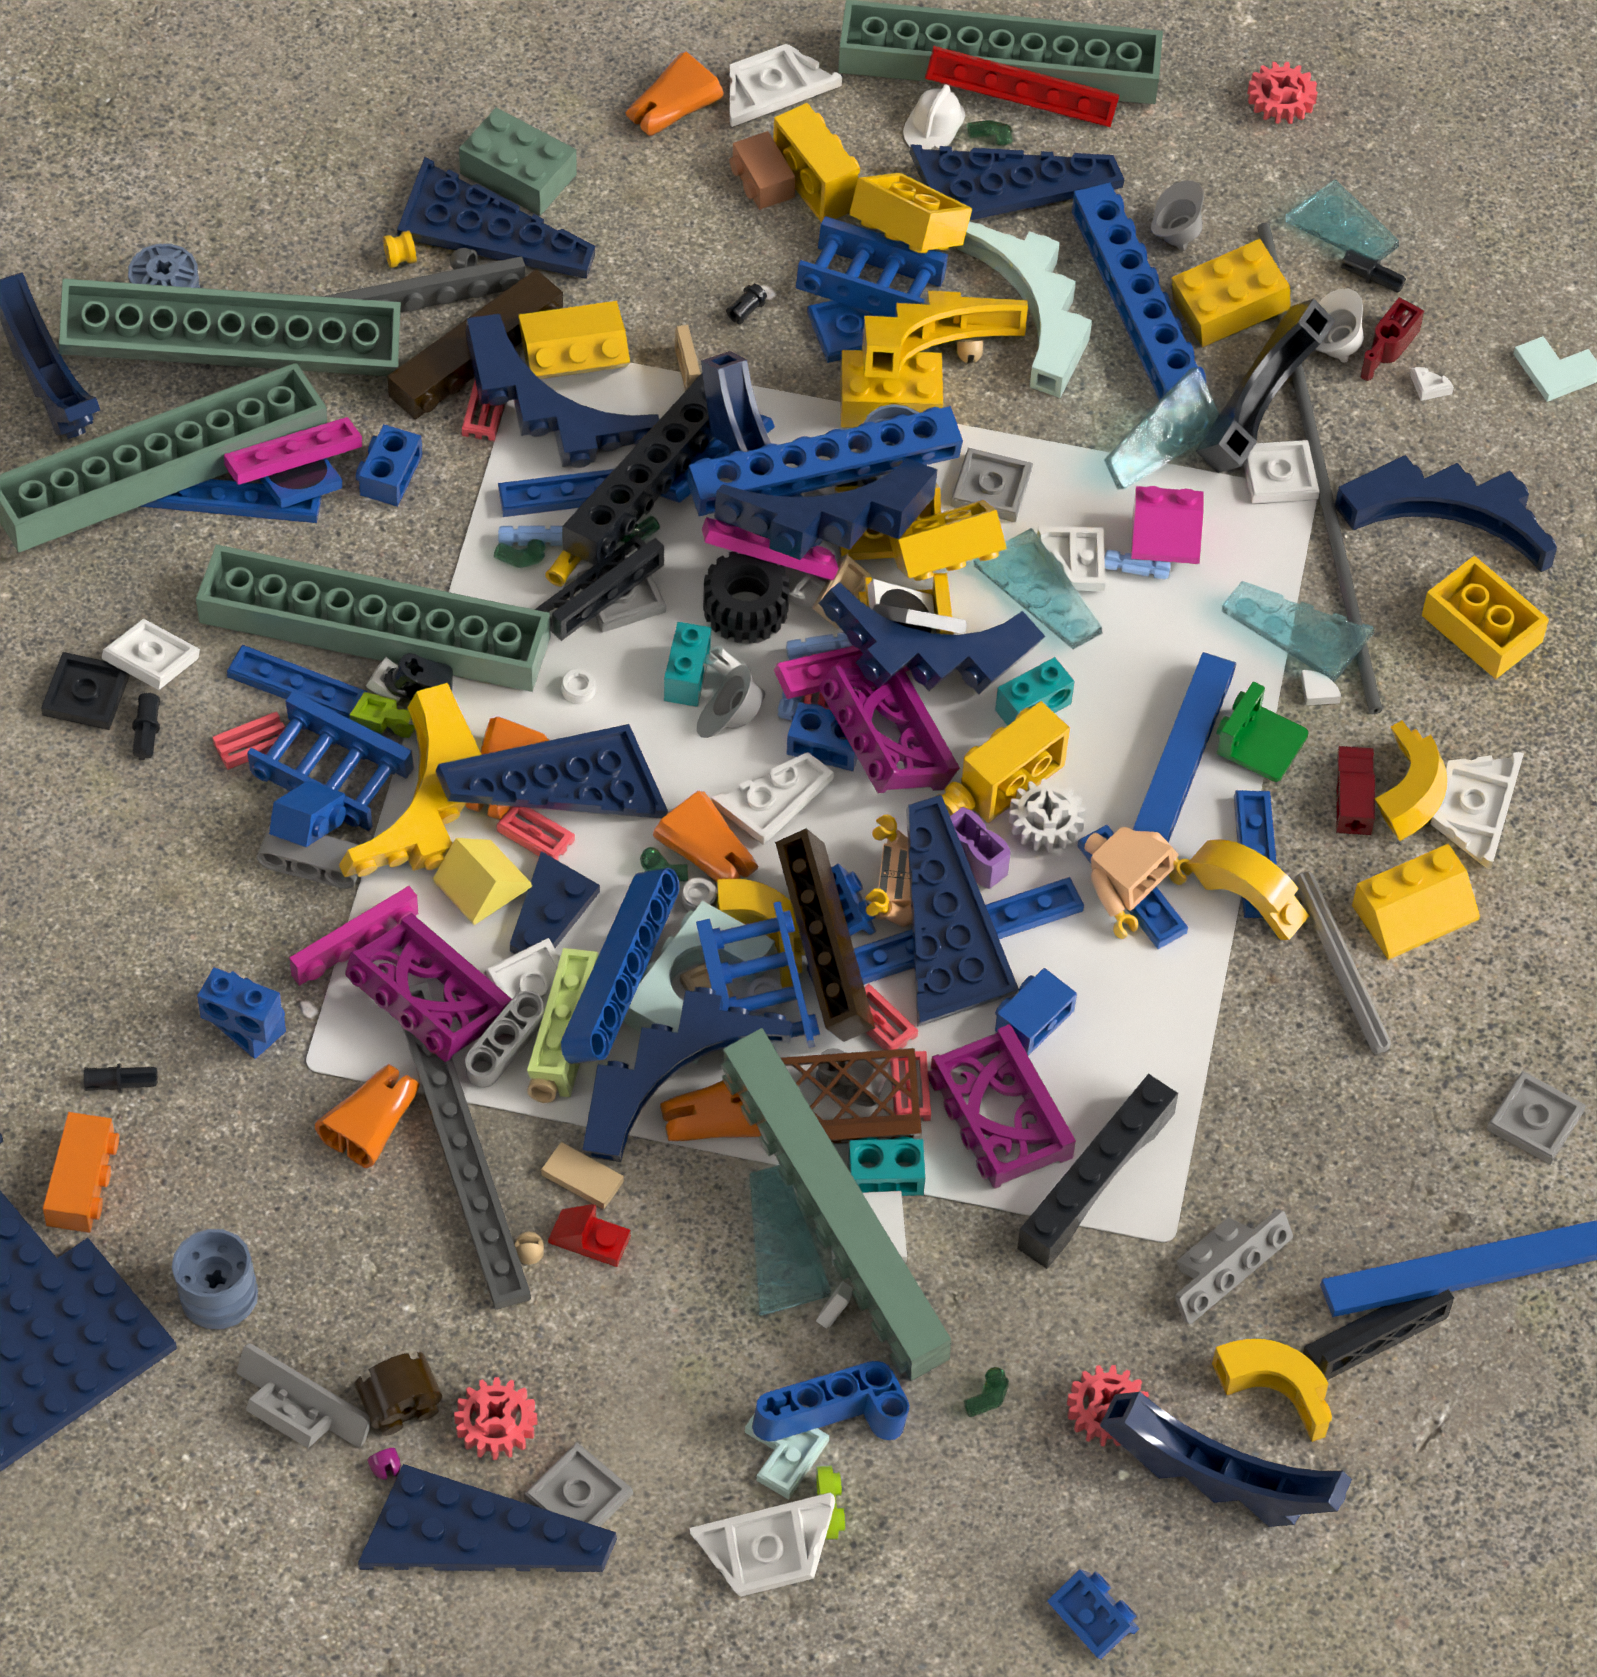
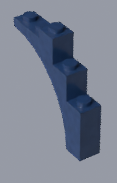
M23 272L0 279L1 325L15 360L22 361L35 397H41L55 434H66L67 439L86 433L85 426L92 424V420H94L92 413L101 410L96 397L89 395L81 387L64 362L61 354H58V349L41 317Z
M500 314L467 318L465 335L480 405L490 404L499 406L514 400L521 436L531 435L533 437H540L554 431L562 467H586L590 463L595 462L598 449L613 451L621 446L637 445L659 421L658 414L624 415L603 412L581 405L557 393L540 380L519 357L507 336Z
M728 351L701 360L711 436L728 445L729 454L735 451L748 452L757 450L764 445L771 444L756 403L747 359ZM754 471V472H753V473L756 474V475H764V474H765V473H763V472H761V471ZM796 494V495H792V496H788V497H803V496H802V494ZM818 539L812 547L820 545L823 540Z
M1404 455L1338 487L1335 507L1352 530L1378 521L1400 517H1433L1454 520L1480 528L1504 540L1522 553L1540 572L1552 567L1557 551L1553 537L1544 532L1537 523L1532 511L1526 509L1529 497L1526 485L1521 480H1518L1510 470L1476 486L1472 475L1465 472L1458 463L1424 478L1421 469L1417 465H1413L1408 457Z
M906 458L896 469L875 482L850 491L809 497L772 496L748 492L722 484L716 491L714 519L770 539L769 549L798 560L802 559L818 539L850 550L868 528L900 539L934 498L938 469Z
M840 582L831 588L818 603L823 608L825 615L835 622L847 635L849 642L863 653L855 663L861 669L863 676L873 682L878 689L906 666L911 671L913 678L919 684H922L928 692L954 670H957L962 675L964 682L980 695L1045 638V635L1023 611L1005 623L981 632L951 635L933 634L908 628L881 616L866 606Z
M695 987L694 991L685 990L678 1033L672 1032V1027L663 1024H651V1028L642 1027L634 1070L629 1069V1064L619 1061H607V1065L598 1064L582 1149L583 1153L590 1158L621 1162L628 1136L641 1110L658 1088L676 1072L700 1057L726 1048L763 1028L771 1042L790 1043L793 1029L792 1021H787L786 1016L772 1012L764 1013V1017L749 1015L750 1011L748 1009L740 1007H728V1011H723L722 996L716 995L715 990L706 987Z
M1140 1391L1115 1394L1100 1424L1107 1433L1159 1479L1184 1476L1213 1503L1240 1501L1268 1527L1295 1525L1296 1521L1303 1514L1338 1512L1340 1506L1345 1501L1346 1492L1352 1481L1343 1470L1318 1471L1295 1468L1269 1462L1237 1451L1183 1424L1162 1410Z

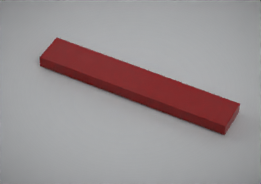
M933 46L925 74V79L1106 127H1111L1119 100V94L937 46Z

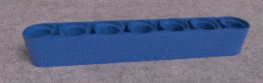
M1202 653L1133 830L1158 832L1169 843L1230 687L1236 662L1209 653Z
M663 868L636 873L633 877L562 1037L561 1051L568 1063L578 1064L606 1059L609 1055L678 896L679 880L673 869Z

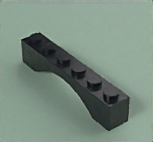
M1314 298L1290 306L1197 448L1196 452L1217 473L1242 466L1257 443L1260 422L1272 399L1294 370L1322 343L1336 320Z
M1148 1073L1022 1225L1019 1231L1017 1249L1048 1269L1068 1245L1086 1214L1114 1176L1142 1147L1154 1140L1173 1117L1176 1110L1178 1092Z

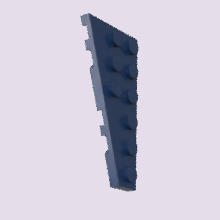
M915 144L910 145L909 151L922 183L971 207L972 212L969 221L1073 199L1074 191L1110 182L1114 190L1123 188L1125 181L1114 155L1074 153L1072 157L1054 156L1053 152L1041 151L1040 155H1026L1024 150L973 148L969 152L952 151V146H940L939 150L922 149V145Z
M427 157L423 159L397 228V236H400L404 231H410L413 242L455 251L459 248H468L475 250L478 256L497 260L522 256L525 266L587 279L595 257V245L564 229L556 230L544 223L543 218L535 214L532 217L520 211L518 205L478 184L470 185L459 179V174L448 169L446 172L434 166V161Z
M630 724L438 764L435 771L447 800L453 802L661 819L668 813V809Z
M942 795L910 804L906 809L917 1027L1016 994L1019 990Z
M403 1464L358 1561V1566L360 1570H373L374 1566L394 1567V1570H409V1567H433L437 1571H495V1568H515L516 1571H531V1568H554L556 1572H603L617 1541L616 1532Z

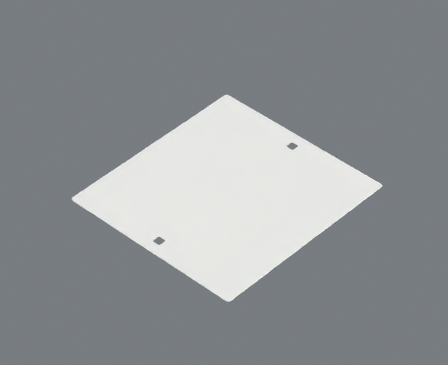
M523 350L522 353H521L520 358H521L522 361L525 363L524 350ZM630 363L627 367L540 379L557 393L581 405L603 412L624 415L658 414L659 420L685 392L681 372ZM752 385L759 413L772 418L775 426L774 429L767 433L771 444L779 445L792 442L802 436L815 437L824 435L833 429H851L850 427L840 426V402ZM514 400L508 401L502 415L449 592L534 610L577 579V573L592 568L593 564L582 559L567 578L565 584L558 587L547 580L545 573L563 551V545L551 546L550 542H545V546H518V542H513V546L499 545L498 530L500 526H513V529H518V526H545V529H550V526H563L578 508L503 517L498 483L615 469L636 445L621 446L613 451L598 449L594 463H590L583 468L562 467L554 431L540 437H533L531 435L521 436ZM957 424L963 439L960 457L927 465L938 469L936 483L940 487L941 512L955 508L951 507V498L968 447L1031 462L1033 467L1016 522L999 518L1007 549L999 551V556L991 560L979 561V558L966 561L967 565L961 569L947 571L946 568L933 571V573H947L952 617L964 619L967 622L965 634L981 632L1003 624L1023 611L1045 635V638L980 695L964 682L962 675L957 670H954L929 692L913 678L910 670L906 674L960 767L949 784L952 781L961 784L963 758L972 747H980L990 739L995 730L1000 727H1007L995 711L997 688L1053 657H1056L1075 681L1072 704L1055 713L1070 727L1065 766L1049 777L1047 782L1049 786H1053L1059 780L1061 781V789L1065 790L1071 786L1073 787L1072 797H1082L1081 807L1086 808L1083 832H1078L1077 841L1072 842L1067 839L1065 849L1060 848L1058 844H1054L1052 852H1048L1046 845H1041L1038 850H1034V842L1029 841L1024 845L1021 843L1022 833L1013 835V824L1009 823L1008 820L1010 808L990 823H987L976 811H972L982 819L986 830L996 833L1007 843L1011 852L1008 875L990 889L977 883L985 905L1068 877L1071 878L1084 904L1083 912L999 939L1018 988H1020L1028 976L1033 975L1035 977L1043 968H1046L1077 992L1074 1012L1028 1056L1074 1136L1076 1143L1072 1159L1063 1163L1057 1161L1003 1183L1001 1187L994 1189L988 1179L984 1180L977 1169V1158L973 1150L965 1148L960 1137L961 1129L957 1121L949 1119L944 1108V1098L941 1092L934 1091L929 1082L931 1121H923V1118H920L926 1178L924 1195L1031 1216L1149 1073L1178 1092L1175 1114L1155 1139L1142 1147L1114 1176L1079 1226L1161 1243L1169 1242L1177 1233L1241 896L1225 889L1206 890L1194 873H1191L1189 876L1186 875L1187 881L1182 885L1174 884L1168 874L1156 887L1188 926L1187 934L1157 949L1139 925L1137 930L1132 932L1129 925L1122 922V927L1126 931L1127 937L1120 939L1113 932V926L1117 920L1114 916H1109L1092 883L1091 863L1077 845L1079 839L1105 825H1108L1114 833L1121 827L1133 830L1203 652L1236 662V668L1169 844L1179 854L1177 857L1179 860H1190L1207 840L1222 839L1237 842L1234 808L1235 791H1261L1264 777L1218 755L1217 750L1220 736L1216 734V731L1223 717H1230L1234 711L1232 706L1239 692L1243 691L1246 693L1253 681L1265 687L1262 707L1274 713L1277 711L1317 499L1252 504L1247 478ZM825 456L818 457L821 460H830V458ZM785 464L791 468L798 467L795 464ZM859 480L857 486H864L865 484ZM836 486L827 487L825 489L830 493V495L835 494ZM1136 486H1157L1179 490L1187 488L1194 491H1204L1200 563L1170 562V573L1167 579L1154 578L1153 574H1149L1148 577L1122 572L1121 568H1117V571L1105 568L1104 591L1070 590L1037 538L1038 526L1103 527L1104 557L1107 550L1120 551L1121 555H1125V553H1131L1132 515ZM689 495L680 503L660 496L655 501L652 510L647 515L644 514L636 522L631 534L625 535L619 541L616 549L635 535H638L646 543L656 538L664 545V566L653 573L652 577L665 601V613L603 633L594 617L562 641L550 631L551 637L533 692L453 676L452 693L479 750H481L490 718L501 717L541 732L549 740L630 724L669 813L697 791H704L711 800V797L719 793L725 795L738 789L739 784L749 779L753 782L771 773V769L796 758L786 754L787 735L792 720L782 719L778 716V706L783 697V689L775 675L774 669L777 663L789 661L786 651L787 641L801 639V642H805V638L833 634V637H837V633H842L843 631L841 628H835L813 610V606H801L790 601L785 624H781V629L776 634L770 632V638L766 640L760 637L757 638V643H749V640H742V643L734 642L735 638L724 639L721 637V631L715 633L711 629V649L717 645L722 646L736 660L744 661L751 670L752 681L765 691V698L755 717L746 725L738 728L726 726L715 736L709 738L700 737L697 733L699 716L718 691L724 676L712 666L707 665L698 707L665 702L664 677L677 622L711 626V622H706L703 611L704 577L708 574L710 565H716L717 558L722 555L726 558L729 557V552H732V550L704 542L702 526L706 517L714 519V513L698 516L692 495ZM823 540L822 543L829 546L835 552L839 560V546ZM636 548V549L633 550L631 553H629L626 557H629V556L632 555L634 552H636L638 549ZM895 558L854 560L872 575V580L875 579L913 590L932 589L933 576L920 581H914V578L909 579L897 568ZM783 566L786 570V576L789 577V588L791 591L806 573ZM580 589L579 591H577V592L574 594V596H576L577 594H579V593L582 591V589ZM740 592L732 595V597L742 601H752L760 598L759 595L751 592ZM554 608L553 610H551V611L549 612L551 618H552V613H553L555 610H557L558 608ZM954 632V635L963 634V633ZM710 652V655H711L714 659L718 658V657H716L713 653ZM580 668L593 674L596 681V692L590 701L583 704H574L563 697L561 693V679L569 670ZM820 692L813 693L811 704H818ZM805 695L802 696L800 702L804 703ZM825 702V707L830 708L827 702ZM875 708L872 716V723L875 729L898 743L901 733L896 724L882 716ZM414 730L410 738H404L402 746L412 750L414 769L407 779L398 774L392 776L374 838L390 828L406 812L411 804L419 771V749L416 730ZM857 760L854 772L826 765L834 771V779L764 845L720 811L719 813L759 866L748 877L740 875L741 879L768 885L791 901L775 842L807 828L825 843L831 867L840 864L849 873L851 871L856 873L863 886V890L859 892L862 899L865 900V896L879 887L883 844H887V838L878 841L872 835L873 829L881 826L877 824L876 819L885 814L891 815L897 822V830L908 837L906 816L908 805L935 797L938 794L943 795L945 789L933 791L931 787L887 790L885 793H877L860 761ZM899 761L896 765L897 768L904 769L903 762ZM484 804L480 812L473 811L464 806L459 818L444 824L452 843L455 838L491 840L531 882L539 856L497 832L499 820L487 815L489 804ZM531 808L575 834L574 843L571 846H567V851L564 855L560 854L559 862L600 885V893L555 948L559 957H561L563 948L598 952V955L600 954L636 873L671 868L676 872L679 880L678 896L649 963H655L658 960L664 943L670 936L675 937L685 915L689 912L681 903V889L688 880L699 877L711 881L717 890V882L695 864L672 851L653 837L654 829L661 818ZM518 814L515 815V817L526 822L527 824H532L535 827L539 828L540 830H542V833L546 834L552 839L558 842L560 841L559 838L543 830L542 828L538 827L537 825L533 824L532 822L528 821ZM406 861L397 867H390L389 864L378 867L373 873L361 877L348 922L407 886H410L417 894L419 914L416 917L482 974L485 975L486 968L515 955L510 952V941L527 891L476 925H473L435 884L433 877L438 868L427 870L425 867L413 871L409 861ZM1126 908L1123 910L1125 914H1130ZM873 919L872 922L876 929L875 933L869 935L862 929L850 937L853 948H857L911 930L912 924L901 927L888 920ZM398 946L390 952L400 956L403 949ZM806 955L802 956V973H798L807 1013L808 1015H816L820 1035L813 1036L816 1046L813 1048H808L805 1035L791 1038L790 1043L773 1042L772 1045L780 1057L821 1055L822 1052L831 1048L840 1049L847 1053L883 1050L866 1033L843 1042L825 1028L815 988L807 972L808 962ZM348 960L335 964L306 1058L309 1069L316 1073L366 1082L377 1071L390 1064L399 1070L397 1082L403 1076L408 1075L420 1083L400 1023L387 1011L380 1008L372 998L359 987L353 985L349 978L346 977L345 971ZM376 960L373 962L377 967L381 963H389L396 966L395 964L385 960ZM701 964L685 968L672 981L671 987L680 999L684 1000L685 989L680 982V974ZM779 968L765 971L762 977H770L780 983ZM914 968L864 984V987L870 984L918 1029V1037L914 1040H908L904 1048L898 1049L915 1048V1051H926L928 1071H930L932 1056L945 1054L997 1033L995 1032L997 1017L995 1012L1003 1000L1006 998L1012 999L1016 995L1013 994L917 1027ZM408 973L409 986L427 982L433 1001L445 1002L443 998L444 984L437 978H420ZM741 977L732 979L733 983L727 985L737 999L746 998L750 983ZM451 992L453 998L456 1001V995L453 992ZM868 999L869 1005L875 1011H878L899 1034H902L903 1031ZM797 1000L782 1003L780 1008L773 1012L786 1016V1020L792 1021V1023L802 1021ZM750 1011L749 1014L764 1017V1014ZM474 1014L467 1016L469 1022L479 1017V1015ZM456 1017L452 1018L450 1028L453 1033L461 1029V1025ZM622 1022L607 1058L600 1061L580 1063L571 1097L560 1096L557 1091L554 1101L549 1103L538 1102L527 1093L531 1080L527 1069L539 1030L498 1080L489 1087L481 1088L472 1085L466 1074V1055L479 1038L452 1055L467 1103L587 1127L598 1064L607 1065V1061H619L629 1064V1069L634 1070L641 1032ZM879 1028L891 1041H893L881 1028ZM504 1033L499 1035L495 1041L501 1045H508L515 1038L510 1034ZM723 1049L702 1056L697 1064L692 1062L686 1065L662 1084L641 1110L629 1136L780 1166L774 1154L771 1156L767 1155L760 1143L759 1137L668 1141L665 1130L668 1122L662 1117L660 1103L675 1096L706 1088L722 1081V1076L725 1075L721 1066L724 1063ZM998 1052L980 1058L978 1061L985 1067L998 1055ZM879 1059L877 1061L882 1063L885 1059ZM916 1060L919 1108H922L919 1060ZM479 1061L474 1064L473 1069L483 1073L488 1071L492 1065L487 1061ZM898 1061L900 1081L905 1077L904 1061ZM889 1062V1063L886 1065V1067H887V1069H888V1074L891 1075L890 1062ZM812 1064L800 1066L807 1071ZM786 1066L796 1083L802 1074L793 1066ZM818 1066L810 1074L814 1078L816 1076ZM968 1066L957 1067L950 1073L954 1082L959 1085L967 1082L964 1077L960 1076V1072H970L976 1078L979 1076L973 1068ZM998 1076L995 1077L996 1080L1006 1086H1011L1015 1083L1011 1076H1005L1003 1083L999 1080ZM807 1078L798 1087L809 1106L822 1093ZM828 1078L827 1084L829 1085L831 1083V1079ZM887 1079L879 1097L881 1102L892 1092V1084ZM420 1083L417 1093L424 1094ZM989 1085L983 1096L979 1114L996 1123L1014 1127L1015 1113L1025 1100L1022 1096L1011 1097L1002 1095ZM901 1092L902 1108H908L907 1096ZM826 1095L813 1111L823 1120H832L842 1108ZM836 1096L845 1105L849 1101L847 1099ZM969 1096L963 1097L968 1105ZM893 1098L886 1105L892 1111ZM853 1103L850 1109L860 1118L870 1117L878 1108V1105L866 1107ZM882 1109L877 1116L889 1115ZM845 1112L844 1115H843L840 1119H846V1118H852V1117H851L848 1113ZM1033 1115L1022 1117V1128L1027 1129L1026 1121L1032 1124L1036 1122ZM1012 1143L1011 1152L1006 1157V1151L1002 1147H996L993 1149V1152L999 1161L1008 1163L1018 1158L1020 1149L1018 1144ZM1049 1143L1027 1145L1028 1154L1050 1145ZM849 1144L834 1145L849 1170ZM869 1162L860 1164L866 1168L875 1167L873 1163ZM908 1162L897 1163L902 1167L912 1166V1164Z

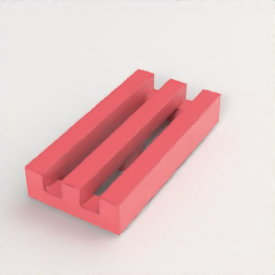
M474 381L462 426V436L469 437L471 433L475 434V438L482 439L484 435L488 436V440L495 441L504 404L494 407L489 427L485 425L490 404H483L478 425L472 424L479 399L476 381Z
M276 711L213 736V744L227 770L249 762L247 752L250 748L266 755L278 737L260 744L259 741L277 734L280 736L285 726L280 721V716ZM244 747L248 748L233 755H228L229 753H232Z
M512 806L497 823V832L540 856L542 851L558 861L560 854L564 855L567 851V846H571L575 841L574 833L527 807ZM518 814L522 816L523 818L527 819L528 821L532 822L533 824L537 825L543 830L559 838L560 841L558 842L552 839L551 837L542 833V830H540L539 828L535 827L532 824H527L526 822L515 817V815Z
M870 984L864 987L867 998L903 1031L902 1034H899L878 1011H875L870 1006L876 1025L875 1029L866 1032V1034L883 1050L904 1048L908 1040H914L918 1037V1029ZM879 1028H881L893 1041H891Z
M915 1051L916 1060H919L922 1108H919L920 1118H923V1121H931L927 1052ZM894 1058L890 1061L891 1076L898 1082H900L898 1061H904L906 1075L909 1072L908 1058ZM908 1079V1081L906 1082V1089H907L909 1092H910V1079ZM899 1090L893 1097V1112L896 1115L912 1114L911 1100L908 1097V1108H902L901 1091Z

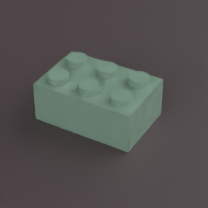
M497 107L459 148L460 174L539 216L543 214L577 175L575 148Z

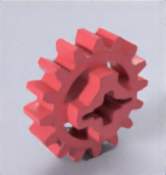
M1272 62L1271 69L1262 65L1260 73L1254 72L1252 74V80L1249 81L1247 92L1249 94L1248 103L1255 104V113L1264 112V120L1272 116L1275 117L1276 124L1281 122V118H1286L1287 122L1292 124L1293 117L1296 116L1298 119L1303 120L1305 112L1312 113L1313 105L1316 104L1317 99L1316 81H1310V72L1301 73L1302 66L1300 65L1292 69L1289 62H1285L1283 67H1279L1276 62Z
M1100 1365L1096 1366L1095 1375L1093 1376L1087 1371L1082 1372L1081 1382L1074 1381L1072 1383V1393L1068 1394L1067 1405L1070 1406L1068 1419L1077 1420L1074 1427L1075 1432L1077 1433L1085 1429L1087 1431L1086 1441L1090 1442L1095 1436L1099 1437L1100 1445L1103 1447L1106 1445L1107 1439H1113L1116 1446L1121 1445L1100 1426L1114 1395L1139 1392L1142 1385L1140 1379L1133 1382L1129 1380L1130 1371L1128 1369L1122 1375L1116 1374V1365H1112L1108 1373H1104ZM1141 1391L1147 1398L1149 1397L1148 1392ZM1088 1395L1089 1405L1088 1408L1085 1410L1083 1400L1085 1396Z
M499 1377L494 1378L492 1386H487L483 1379L479 1380L480 1389L478 1391L468 1387L466 1389L467 1399L459 1398L457 1401L459 1411L454 1412L455 1424L458 1425L456 1427L458 1438L465 1437L464 1445L467 1450L477 1446V1456L480 1458L486 1451L491 1452L493 1460H497L501 1451H504L509 1458L513 1457L512 1448L514 1446L524 1450L526 1448L525 1438L533 1439L535 1436L533 1427L537 1425V1413L533 1412L535 1411L534 1399L526 1400L527 1389L525 1387L516 1392L513 1380H510L506 1386L500 1385ZM473 1411L477 1413L474 1426H472L470 1421ZM518 1411L521 1414L519 1426L515 1425L516 1413Z

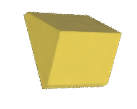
M455 838L444 858L445 860L442 861L433 877L435 884L473 925H476L532 887L531 882L491 840Z

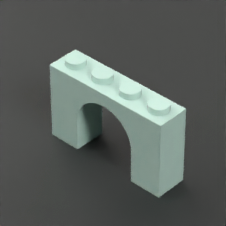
M704 901L699 904L695 911L690 910L685 915L675 937L670 936L664 943L658 960L647 965L623 1023L641 1032L642 1027L651 1028V1024H663L672 1027V1032L678 1033L683 1000L676 995L671 987V983L677 974L685 968L705 963L696 922L710 918L712 928L720 927V931L745 924ZM762 935L725 944L724 949L718 950L721 963L728 962L731 965L772 955L775 952V941ZM765 971L741 978L751 983L753 980L762 977ZM700 1058L693 1061V1063L697 1064Z

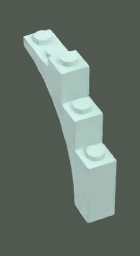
M969 221L964 243L957 246V250L980 259L998 271L1016 288L1022 299L1027 300L1028 308L1036 325L1039 349L1032 365L1030 388L1061 398L1089 342L1092 320L1084 318L1079 314L1068 312L1073 303L1076 281L1064 275L1052 273L1057 264L1060 242L1030 231L1024 241L1013 235L1004 234L987 228L982 224Z

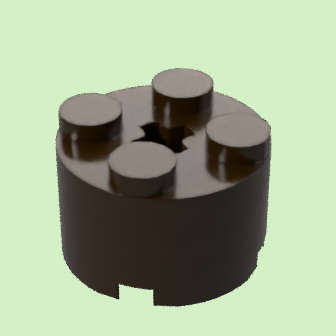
M417 1352L418 1358L411 1359L409 1353H404L384 1360L368 1369L371 1377L363 1382L360 1376L354 1383L364 1409L370 1418L372 1427L380 1429L383 1436L392 1435L400 1431L404 1427L403 1422L415 1417H417L418 1421H424L432 1418L439 1412L437 1404L441 1401L443 1395L422 1352Z

